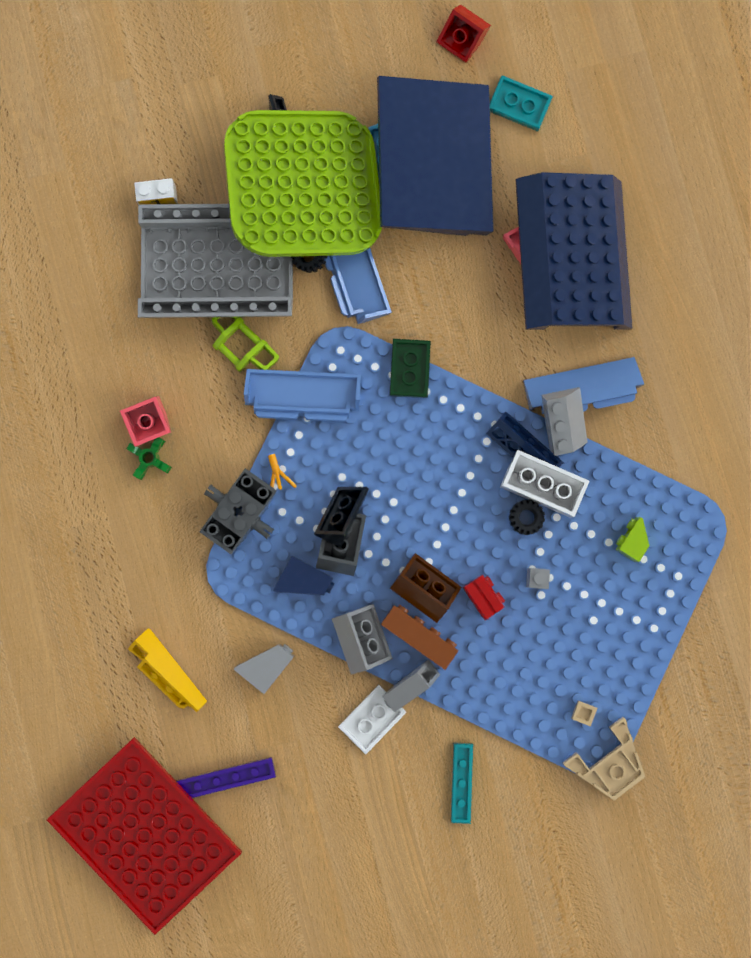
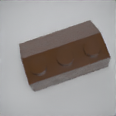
M416 553L390 587L392 591L436 623L448 611L462 588Z

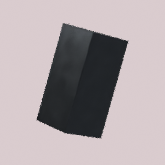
M337 487L314 534L341 548L369 490L368 487Z

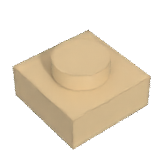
M578 700L571 719L591 727L597 708Z

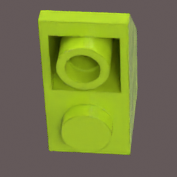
M636 517L635 519L632 518L627 524L626 528L628 530L625 535H621L617 540L616 545L618 546L616 551L634 562H640L649 547V541L643 518Z

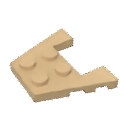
M621 717L609 726L621 744L593 766L588 768L577 752L562 762L565 767L614 801L645 777L624 717Z

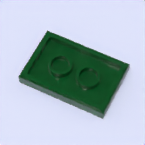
M393 339L390 396L428 398L431 341Z

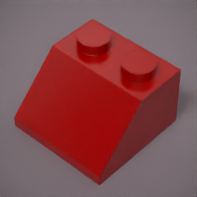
M460 4L452 10L436 42L467 63L484 40L491 25Z

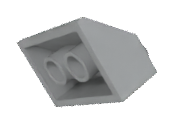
M580 387L541 395L549 449L554 456L575 452L588 443Z
M374 604L332 618L351 674L369 670L393 659Z

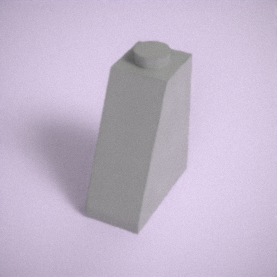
M278 644L237 665L234 670L265 694L293 659V650L286 644L283 646Z
M430 660L425 661L382 696L385 704L393 712H396L429 689L440 676Z

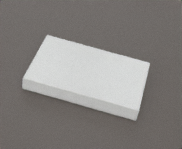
M380 685L338 726L365 754L407 713L402 707L393 712L385 704L382 696L386 691Z

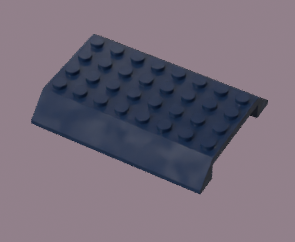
M541 172L515 179L525 329L544 330L549 326H613L614 330L633 329L622 182L614 175L549 172Z

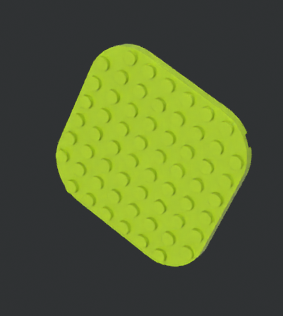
M255 110L238 116L229 125L224 139L230 222L237 240L249 251L266 257L355 255L369 249L379 237L382 227H380V187L375 144L366 125L363 126L358 122L355 116L341 111Z

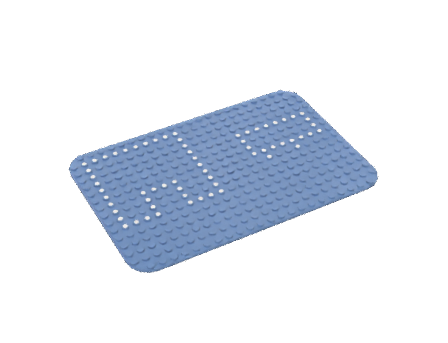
M349 326L333 328L320 335L311 347L300 372L361 374L359 411L350 410L349 419L347 418L345 422L306 420L304 416H298L294 420H275L250 472L270 485L272 469L268 456L275 454L280 470L296 484V488H293L280 476L282 489L279 490L275 478L274 489L277 492L260 519L271 528H274L273 533L268 532L266 529L264 530L270 534L268 539L253 529L232 555L217 544H213L206 564L208 582L214 593L226 603L344 661L346 659L332 618L374 604L381 624L393 605L398 607L400 604L409 610L407 613L409 616L414 618L416 615L425 622L423 626L428 629L433 627L441 633L440 638L445 641L449 638L457 644L455 648L459 650L446 670L430 660L440 676L429 689L418 697L569 771L571 770L565 767L562 762L575 752L578 753L587 767L590 768L621 744L609 728L621 717L626 719L627 727L634 741L724 546L727 528L725 516L717 503L705 494L587 438L588 443L575 452L557 455L563 461L560 466L561 469L589 480L575 517L570 518L542 506V510L545 512L543 527L538 532L530 535L519 534L510 526L509 512L516 503L528 499L500 488L513 457L486 433L507 412L549 449L545 418L432 363L429 366L428 398L390 396L392 344L363 330ZM497 426L493 432L499 437H504V431ZM509 441L511 448L519 450V446L515 441ZM337 487H368V493L358 513L366 515L354 576L318 569L333 577L332 582L335 584L330 593L311 595L273 591L291 556L316 568L322 539L314 533ZM242 507L235 510L236 516L243 515ZM523 510L520 513L519 518L524 525H530L534 521V515L531 511ZM636 517L643 518L649 541V547L640 562H634L616 551L618 546L616 545L617 540L621 535H625L628 530L626 528L627 524L632 518L635 519ZM416 553L461 587L480 575L488 576L494 584L492 589L495 593L499 592L505 602L502 603L504 605L502 610L489 619L484 620L464 589L461 588L448 611L436 623L392 591L390 587ZM527 568L550 570L549 589L526 587ZM381 625L393 659L366 671L395 685L429 658ZM578 700L597 708L591 727L571 719Z

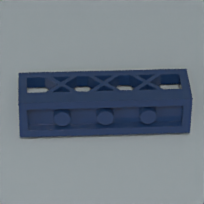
M507 412L486 433L512 457H514L517 450L510 447L509 441H515L519 446V451L560 468L563 463ZM497 426L504 431V437H499L493 432Z

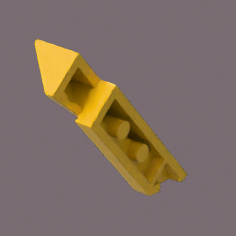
M148 628L128 648L130 652L142 660L137 668L178 708L184 709L189 706L195 712H198L207 702L151 629Z

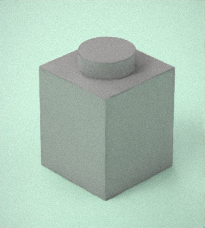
M527 568L526 587L549 589L550 570Z

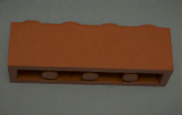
M399 604L398 607L393 605L381 625L446 670L459 651L455 648L457 644L449 638L446 641L440 638L441 633L433 627L428 629L423 626L425 622L416 615L414 618L407 614L409 610Z

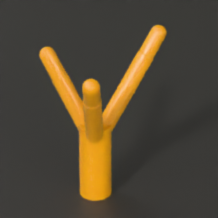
M269 455L268 459L272 469L270 486L274 488L276 478L278 489L281 490L280 476H282L293 488H296V484L280 470L276 455Z

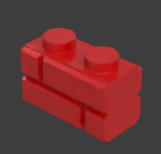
M480 575L462 588L482 618L487 620L504 608L502 603L505 600L499 592H494L492 589L494 584L488 576Z

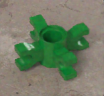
M158 437L154 439L150 449L144 450L137 446L135 447L132 443L128 445L126 449L139 456L140 461L139 467L133 474L134 477L142 480L148 468L157 467L165 473H169L172 467L162 462L158 455L166 441ZM152 453L153 461L146 463V455Z

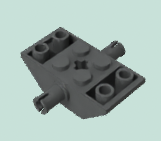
M246 468L228 493H222L212 484L208 489L214 492V494L207 490L205 491L204 495L215 501L218 507L202 527L200 533L229 554H233L253 529L266 539L270 537V534L265 532V529L273 533L274 528H271L260 519L277 490ZM242 507L243 515L236 516L235 510Z

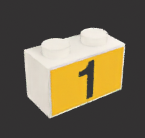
M172 178L134 183L138 205L178 204L176 185Z

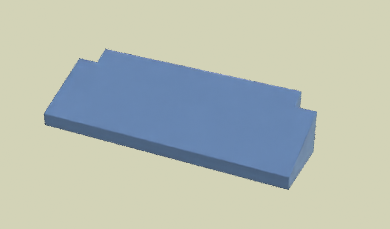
M370 248L355 255L327 256V258H324L326 269L332 271L333 276L330 281L340 311L344 316H347V318L355 316L358 324L392 313Z
M635 357L523 380L529 410L541 406L542 414H544L541 396L543 394L580 387L583 412H585L588 404H593L594 408L600 409L632 402L635 400V394H637L636 388L644 385Z
M247 369L244 401L245 405L254 406V414L258 418L294 420L298 416H304L306 420L345 422L347 418L349 419L350 410L359 411L361 374Z

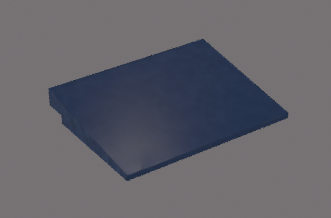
M378 76L380 227L461 236L469 234L487 236L492 233L493 199L489 85Z

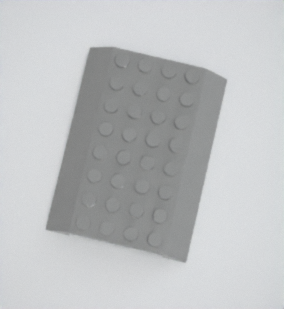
M229 204L138 205V224L141 227V298H138V318L292 316L293 258L261 256L245 248L237 240L232 230Z

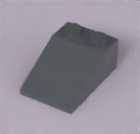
M357 515L341 548L322 539L316 564L317 569L354 576L366 515Z

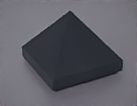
M271 94L268 96L269 110H287L283 97Z

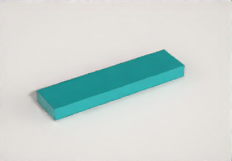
M453 743L451 823L471 824L473 743Z

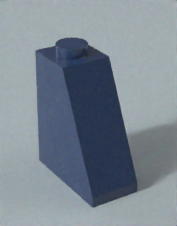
M291 556L273 591L325 595L326 592H331L335 583L332 582L333 577Z

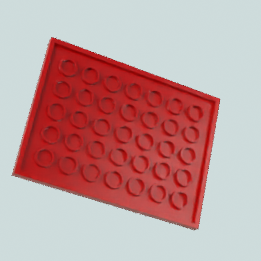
M135 737L47 819L50 825L154 935L242 853L240 848Z

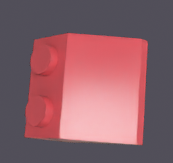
M159 396L120 411L135 447L171 432L167 414Z

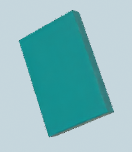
M501 75L490 101V112L538 132L553 96Z

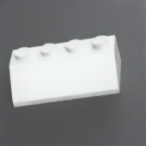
M517 450L500 488L572 518L576 515L589 480Z

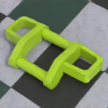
M220 317L212 318V324L221 333L212 347L225 355L236 366L235 369L242 372L250 362L260 370H269L278 362L279 355L264 339L261 340L245 325V321L241 317H231L235 322L226 330L217 322ZM238 329L256 344L242 360L236 357L224 345L227 339ZM263 349L274 358L266 366L255 359Z

